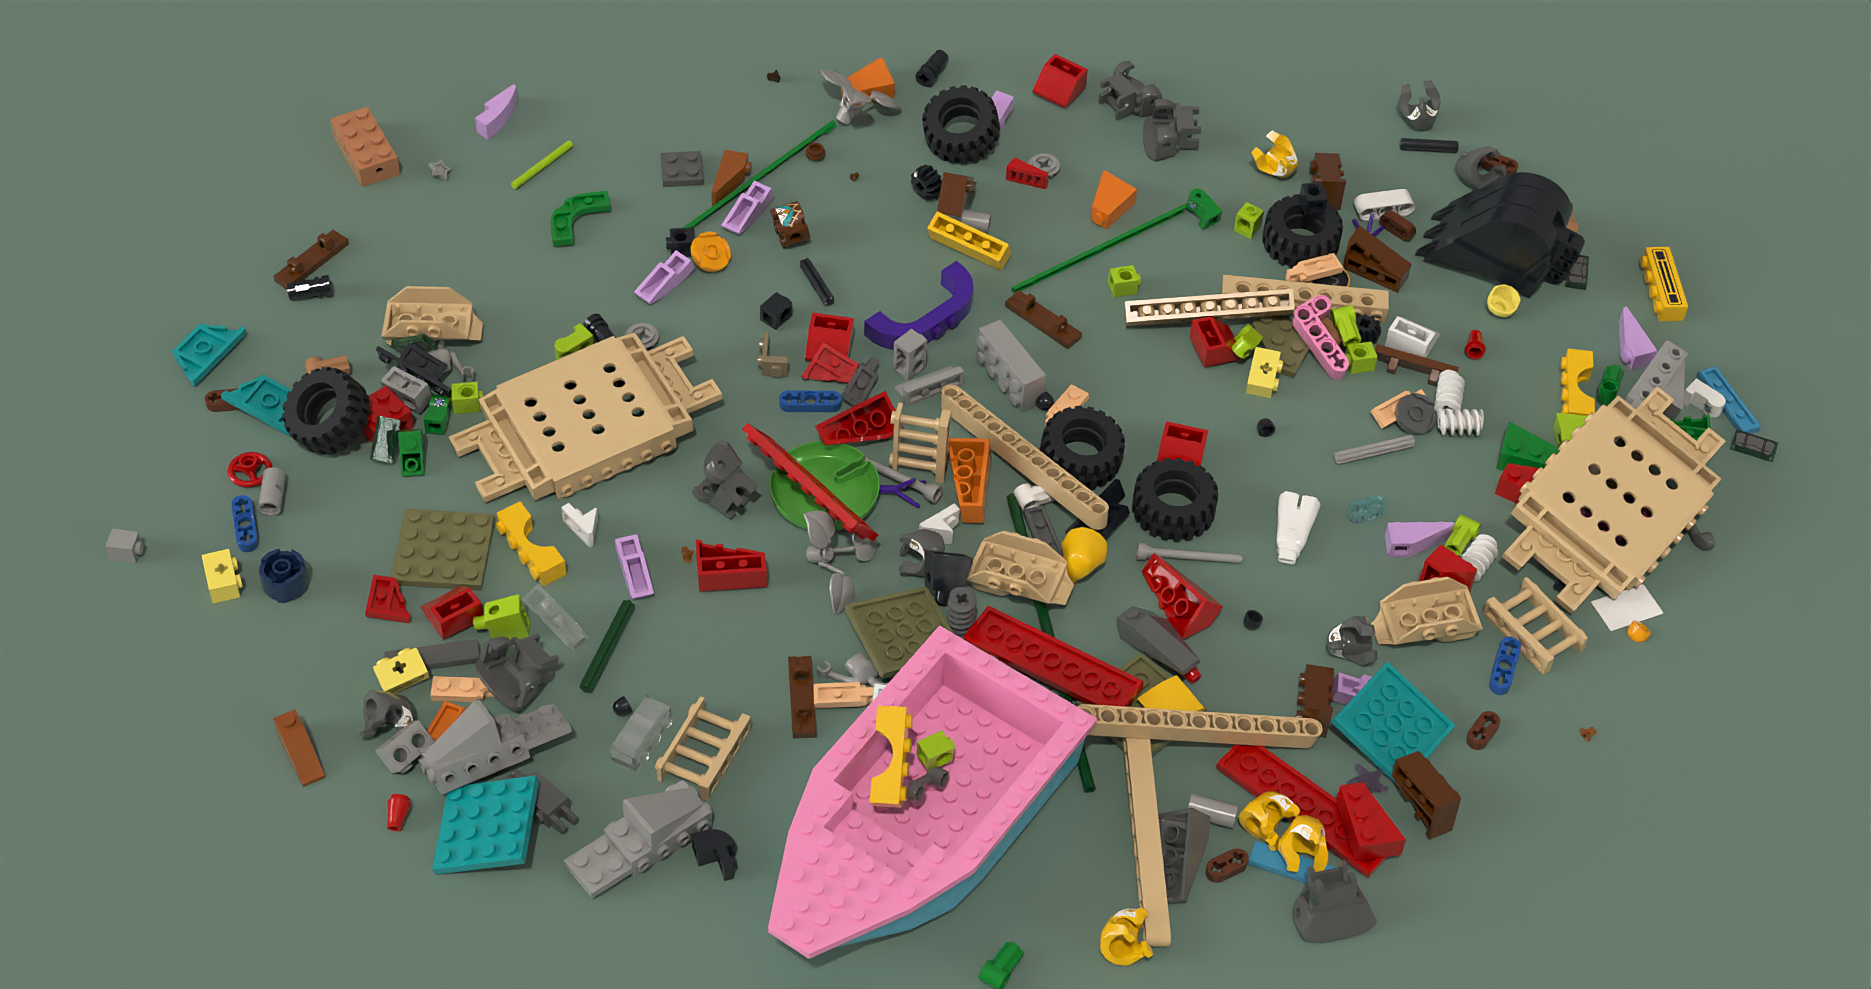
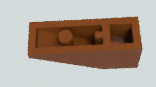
M724 150L711 191L712 206L738 188L745 181L746 174H750L752 163L749 162L748 153Z
M296 709L274 717L273 721L277 736L302 786L304 787L326 778Z

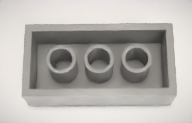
M1001 319L979 328L976 353L978 362L984 365L989 376L996 380L1001 391L1009 396L1011 403L1017 406L1021 413L1036 407L1038 396L1045 392L1046 374Z

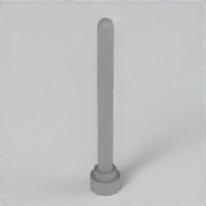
M865 457V461L871 460L877 472L901 483L912 479L907 475ZM917 480L908 485L922 492L927 500L934 503L940 499L943 490L941 486L935 483L926 485Z
M1138 542L1136 549V560L1146 561V558L1150 559L1153 553H1156L1163 558L1228 563L1243 562V556L1239 554L1152 548L1151 545L1143 542Z

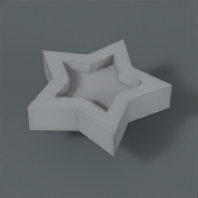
M441 159L437 163L430 162L428 164L432 170V177H439L444 181L447 180V173L451 168L444 165Z

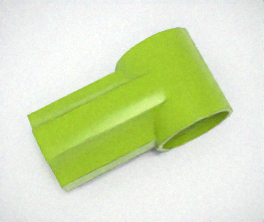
M1347 305L1331 309V320L1333 326L1338 329L1343 346L1360 343L1361 336L1356 325V315L1353 306Z
M1460 514L1453 527V532L1444 547L1461 556L1469 542L1474 541L1481 523Z

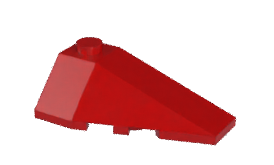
M884 391L817 424L815 428L824 446L887 439L894 435V424H891V415L895 409L887 392Z
M1153 553L1142 570L1151 591L1155 593L1159 601L1160 609L1164 611L1167 617L1166 620L1170 622L1184 639L1210 626L1223 608L1211 595L1156 553Z

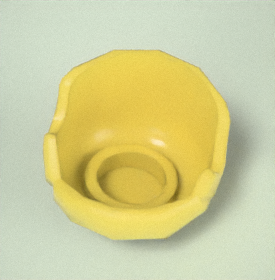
M1505 284L1497 285L1487 298V307L1495 316L1505 318L1515 313L1521 299L1518 292L1512 286Z

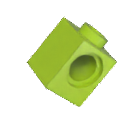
M1246 202L1236 214L1234 231L1252 239L1261 228L1264 210Z
M1134 265L1111 268L1109 270L1108 284L1113 298L1137 294L1138 285H1141V277L1139 273H1136Z
M1372 342L1347 345L1345 356L1349 361L1348 370L1350 374L1375 370L1377 354Z
M478 382L451 384L454 414L480 412L478 399L483 397V390H478Z
M941 730L917 741L916 755L928 771L933 767H941L952 762L955 745L950 737L947 738Z

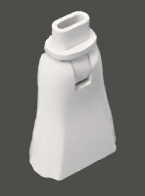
M1285 491L1278 498L1277 553L1279 554V562L1293 565L1307 542L1321 505L1317 498L1305 495L1302 496L1300 507H1297L1299 495Z

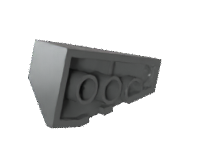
M1132 606L1116 618L1120 639L1184 675L1200 663L1199 658L1170 622L1158 614Z
M1194 808L1158 814L1168 904L1187 901L1209 840L1211 817Z

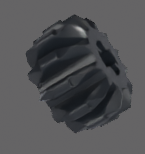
M925 164L918 167L911 174V183L914 185L913 189L923 199L930 200L940 194L942 180L941 175L937 173V169L934 170L931 165Z
M1357 313L1356 325L1361 336L1360 343L1372 342V344H1376L1381 335L1380 321L1375 320L1374 315L1369 317L1366 313L1364 315Z

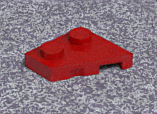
M823 342L802 377L804 379L848 383L860 364Z
M373 574L365 616L409 624L410 613L407 612L404 605L405 600L399 591L397 579Z

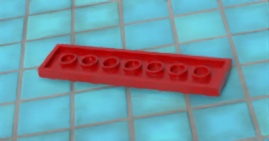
M746 423L742 430L748 435L746 439L755 446L758 445L761 448L760 452L766 457L772 458L774 460L773 463L782 471L785 470L791 480L801 484L800 488L808 495H813L816 503L823 508L826 507L829 510L828 513L834 519L844 523L842 526L852 534L855 533L862 540L868 538L874 542L879 535L769 435Z
M989 605L963 637L965 641L994 656L999 661L1086 704L1129 707L1144 686L1143 680Z
M1235 744L1217 762L1216 768L1255 797L1267 791L1281 793L1299 807V816L1308 815L1317 818L1324 826L1327 848L1341 859H1345L1348 864L1369 878L1387 858L1355 862L1336 798L1265 747ZM1292 816L1286 819L1292 823L1296 817Z

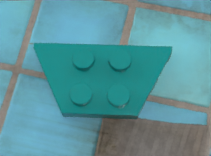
M199 324L172 351L174 359L193 386H196L247 334L246 328L239 327L238 330H230L222 325L210 326Z
M263 374L254 378L251 382L240 384L239 388L234 391L228 392L226 390L221 394L222 400L289 436L284 427L285 422H283L282 413H285L283 404L287 401L286 395L288 391H292L291 389Z

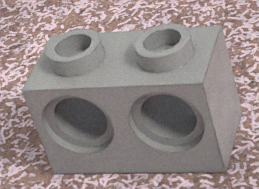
M910 329L894 342L893 371L907 381L926 368L927 339L922 334H918L913 329Z
M395 366L380 381L382 387L387 386L408 408L419 414L430 403L432 394L428 383Z
M415 720L408 723L377 748L375 752L391 774L396 772L404 773L413 766L411 762L417 757L419 759L422 758L419 749L434 744L435 741L420 721ZM413 735L419 740L417 747L412 744ZM395 750H398L401 754L399 762L394 759Z

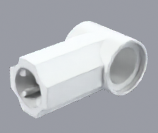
M1022 484L1013 492L1022 511L1055 500L1037 485L1031 487L1030 484Z

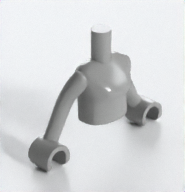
M437 340L435 349L427 352L446 363L447 367L443 373L451 369L452 360L453 365L461 373L462 381L467 376L472 377V380L475 379L474 369L470 366L463 367L454 351L444 349L443 340Z
M863 652L854 655L845 664V669L852 677L832 671L831 665L827 661L824 662L826 670H821L817 666V676L821 679L831 677L843 683L860 682V685L869 684L871 687L875 686V682H879L876 679L879 676L878 671L872 660H869Z

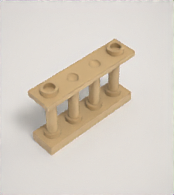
M898 402L897 411H892L891 424H894V441L889 466H892V469L898 471L899 465L931 470L932 473H936L935 482L944 484L948 465L951 411L942 409L941 417L936 418V420L903 415V403ZM902 423L934 428V431L938 432L932 434L902 429ZM901 438L932 442L937 446L930 448L901 443ZM901 452L931 456L936 460L930 462L900 457Z
M1528 577L1523 579L1520 593L1511 599L1500 603L1493 596L1486 601L1483 615L1505 637H1514L1521 643L1520 652L1542 675L1551 670L1554 656L1572 645L1580 653L1585 648L1588 637L1584 631L1578 628L1539 589L1537 584L1533 583ZM1525 600H1528L1535 607L1518 619L1508 612V610ZM1540 615H1543L1550 622V624L1533 634L1523 627ZM1556 630L1566 638L1549 649H1545L1538 642Z
M700 696L696 704L693 703L691 705L687 719L664 756L658 758L655 765L657 780L662 782L667 772L698 784L700 798L709 801L751 731V716L742 713L738 721H730L705 711V698ZM702 719L730 730L728 738L720 739L695 727L699 720ZM689 737H693L719 748V753L717 756L710 757L684 745ZM680 754L707 765L708 771L706 774L699 775L673 763Z

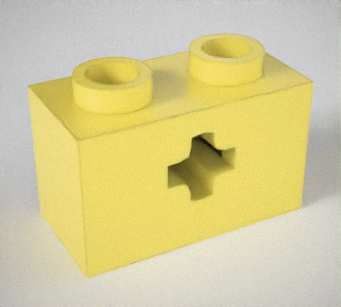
M1259 347L1255 348L1247 383V394L1271 398L1272 391H1277L1279 379L1275 377L1276 373H1281L1283 361L1279 360L1281 352Z
M229 549L202 555L212 603L239 598L238 588L243 586L240 574L235 575L234 572L239 570L236 557L231 558Z
M417 648L403 649L398 653V656L391 659L388 657L383 658L376 663V666H373L374 673L382 690L385 692L397 693L429 678L428 671ZM401 667L404 672L400 674L396 668Z

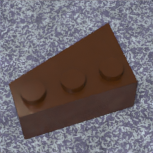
M1315 153L1314 161H1310L1309 167L1310 173H1313L1311 183L1322 182L1328 198L1327 202L1332 205L1331 208L1340 210L1346 186V179H1341V176H1344V171L1340 170L1342 167L1340 156L1337 153Z
M944 172L937 212L961 217L971 198V194H975L976 182H974V177Z
M1359 225L1348 241L1343 269L1398 293L1409 277L1412 264Z
M1306 664L1305 672L1300 673L1298 686L1302 687V692L1298 691L1297 705H1301V708L1296 711V717L1312 718L1319 721L1323 728L1319 737L1326 738L1333 713L1331 701H1333L1334 668Z
M1420 751L1396 759L1392 777L1406 801L1411 800L1417 810L1415 812L1416 818L1418 820L1422 819L1429 830L1426 832L1429 840L1452 831L1461 801L1458 792L1448 784L1443 775L1439 774Z

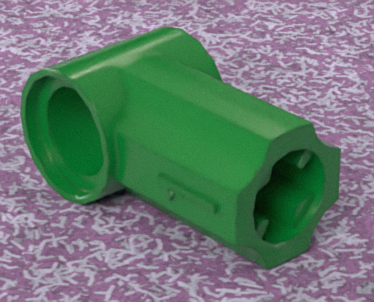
M1613 364L1606 367L1596 395V400L1599 404L1608 406L1616 398L1625 372L1621 369V366Z
M1006 941L993 960H988L984 964L978 979L994 989H1004L1011 977V972L1022 959L1024 952L1016 943Z

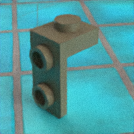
M764 331V339H760L759 351H763L762 355L758 354V367H762V376L787 377L788 357L768 356L769 331Z

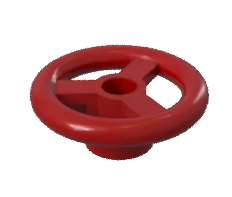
M246 452L236 456L230 462L227 474L229 479L240 487H255L262 484L263 475L257 479L255 475L257 468L264 463L266 470L267 468H272V464L269 458L261 453ZM234 472H243L249 476L250 481L238 479Z

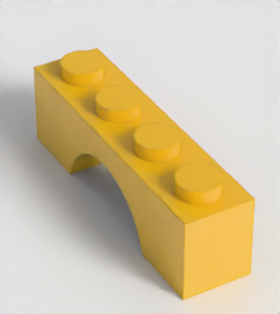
M1567 349L1565 357L1562 356L1560 362V369H1564L1561 375V385H1564L1561 392V401H1564L1561 413L1588 416L1591 412L1595 414V399L1584 394L1578 387V384L1590 379L1593 370V351Z
M517 502L497 512L498 522L496 527L499 533L507 537V542L512 550L516 549L523 565L527 564L534 580L538 579L542 586L567 575L565 560L554 546L542 547L528 541L527 536L533 530L532 518L521 502Z
M877 705L875 730L891 742L893 757L889 767L882 774L871 778L870 803L872 806L902 808L903 801H907V787H904V778L909 776V762H906V753L911 751V738H908V729H912L913 714H909L910 711L907 707Z

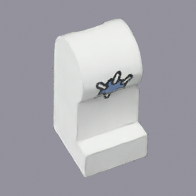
M1696 378L1684 392V405L1688 407L1692 404L1712 418L1721 415L1726 403L1724 396Z

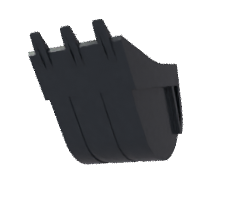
M1519 172L1504 176L1481 189H1475L1435 212L1431 219L1442 218L1440 224L1425 231L1423 235L1424 238L1434 236L1432 242L1417 249L1415 255L1426 254L1425 259L1479 273L1502 284L1512 286L1518 293L1530 298L1542 280L1552 285H1557L1563 280L1578 260L1585 244V239L1578 233L1566 228L1572 215L1573 204L1570 202L1565 191L1558 184L1544 176Z

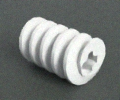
M1445 370L1440 373L1434 406L1436 412L1439 408L1443 409L1444 412L1446 409H1451L1452 412L1455 409L1461 411L1465 380L1457 372Z
M1441 408L1438 409L1436 424L1437 429H1441L1443 436H1445L1447 430L1450 431L1451 436L1454 435L1455 430H1458L1459 436H1462L1464 430L1467 431L1468 436H1471L1472 430H1475L1476 436L1480 435L1484 422L1482 409L1479 412L1476 409H1472L1470 413L1468 409H1463L1462 412L1459 409H1455L1453 412L1451 409H1446L1445 412Z
M1480 534L1461 557L1477 568L1474 582L1481 579V576L1485 574L1490 564L1498 557L1497 542L1489 535Z

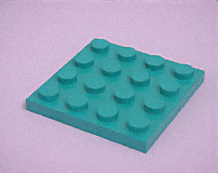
M1388 661L1331 721L1337 729L1394 782L1392 773L1396 759L1420 751L1427 758L1456 726Z
M536 776L468 784L447 792L433 861V872L437 875L525 864L539 779Z

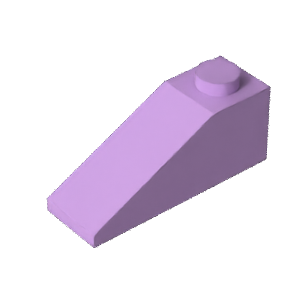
M1623 307L1619 319L1621 359L1630 370L1646 367L1656 356L1657 349L1628 307Z

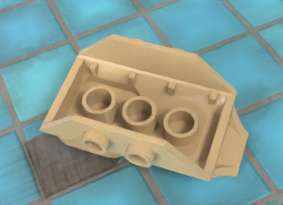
M406 286L387 302L382 339L391 346H403L409 343L416 344L417 342L426 343L427 341L481 340L483 322L475 315L473 303L450 287Z
M1001 531L983 539L966 580L977 590L998 596H1005L1010 593L1048 604L1066 605L1074 588V584L1066 569L1068 561L1052 547L1039 539H1032L1007 531Z
M1436 577L1430 580L1412 581L1408 584H1403L1380 601V611L1371 623L1375 628V638L1378 645H1396L1432 639L1450 642L1471 638L1476 632L1483 630L1468 587L1450 577Z

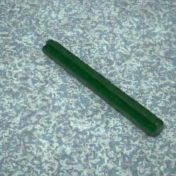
M631 600L622 601L580 683V688L583 692H592L635 608V604Z

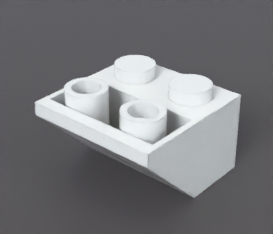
M1397 316L1388 330L1385 346L1426 358L1440 337V333L1404 317Z

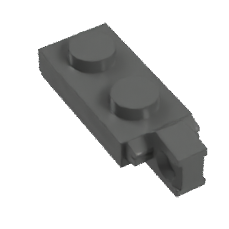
M872 356L866 364L862 362L852 375L840 397L853 406L864 401L878 377V373L874 370L879 360Z

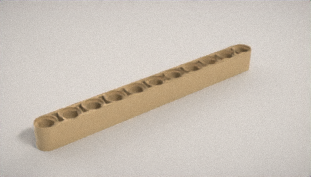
M952 384L942 388L941 408L951 411V417L977 438L990 439V446L993 451L1037 486H1040L1046 493L1089 527L1100 530L1107 526L1109 506L1104 500L961 388Z
M1091 704L1077 706L1097 718L1096 725L1088 733V735L1311 748L1323 730L1320 722L1312 718Z
M1122 737L1139 906L1148 911V916H1146L1141 925L1143 941H1146L1150 947H1169L1171 931L1150 739Z

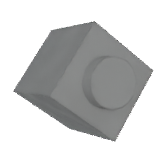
M112 528L105 548L109 560L136 563L138 556L143 553L144 542L141 541L139 532Z

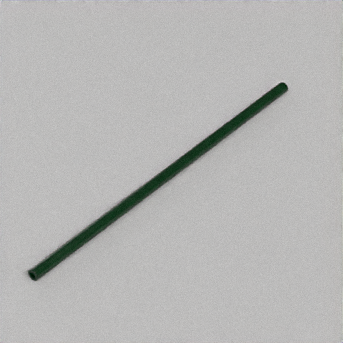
M1011 493L1006 498L1015 532L1021 536L1028 537L1020 505L1014 493ZM1034 600L1042 632L1055 638L1046 603ZM1057 689L1060 697L1073 704L1070 695ZM1083 744L1077 766L1084 792L1091 793L1095 791L1096 787Z

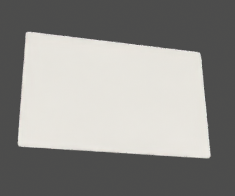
M1644 584L1638 588L1633 587L1630 591L1624 590L1615 600L1609 595L1591 601L1610 631L1628 626L1635 620L1640 622L1663 614V611Z

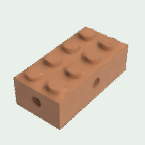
M368 106L330 118L333 137L362 187L400 175L398 157Z

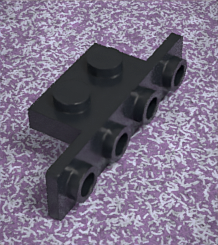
M411 343L408 344L399 358L380 346L376 348L379 355L378 358L387 365L390 363L394 364L397 368L428 383L438 395H447L451 398V388L438 381L447 367L446 363Z
M1115 479L1099 495L1109 506L1108 522L1105 528L1093 530L1101 534L1104 539L1130 513L1128 506L1118 504L1125 497V492L1119 479ZM1077 518L1065 531V534L1067 535L1070 530L1075 528H1092Z

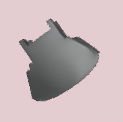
M1130 61L1119 63L1114 70L1113 76L1102 80L1100 84L1102 88L1110 87L1099 94V102L1107 101L1116 110L1115 118L1117 120L1132 112L1139 117L1150 116L1153 113L1154 100L1162 99L1160 90L1154 84L1145 86L1137 79L1127 76L1129 71L1135 68Z
M1168 99L1154 100L1153 113L1146 118L1143 125L1144 150L1151 161L1157 162L1175 156L1179 148L1198 149L1199 139H1192L1191 134H1201V126H1197V119H1193V115L1199 114V107L1179 106V103H1173ZM1174 109L1176 113V120H1173Z
M720 441L708 452L704 461L703 471L706 478L698 486L694 487L692 493L698 501L709 503V506H714L731 520L736 514L730 508L732 503L737 507H743L750 500L744 493L748 492L751 494L758 485L742 472L743 469L740 467L742 461L731 445L726 441ZM703 489L709 490L710 493H705Z
M539 634L521 640L517 637H512L510 640L502 636L489 639L483 644L480 658L476 662V672L485 687L499 702L514 711H521L535 697L539 685L553 680L555 672L553 670H545L557 664L559 657L557 655L550 657L538 644L540 640ZM515 645L513 657H506L508 647Z
M1345 859L1340 860V867L1315 872L1313 866L1308 867V887H1303V895H1299L1293 907V921L1305 941L1312 943L1337 941L1357 936L1375 926L1377 920L1367 899L1357 885L1356 876L1353 872L1348 873V864ZM1309 893H1311L1317 903L1313 905L1312 909L1309 907Z

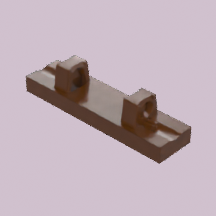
M334 229L326 235L322 233L317 237V242L297 258L292 256L287 260V266L273 276L274 282L287 290L288 283L306 279L348 246V238L340 235Z
M1018 290L1005 301L1006 308L1066 349L1071 348L1082 338V332L1068 324L1067 318L1062 315L1058 317L1036 302V297L1030 293L1026 295Z
M1377 344L1375 349L1377 360L1389 363L1387 373L1395 375L1397 367H1403L1430 375L1429 385L1436 386L1441 372L1453 370L1458 373L1459 370L1457 366Z
M811 656L788 657L793 739L816 738Z

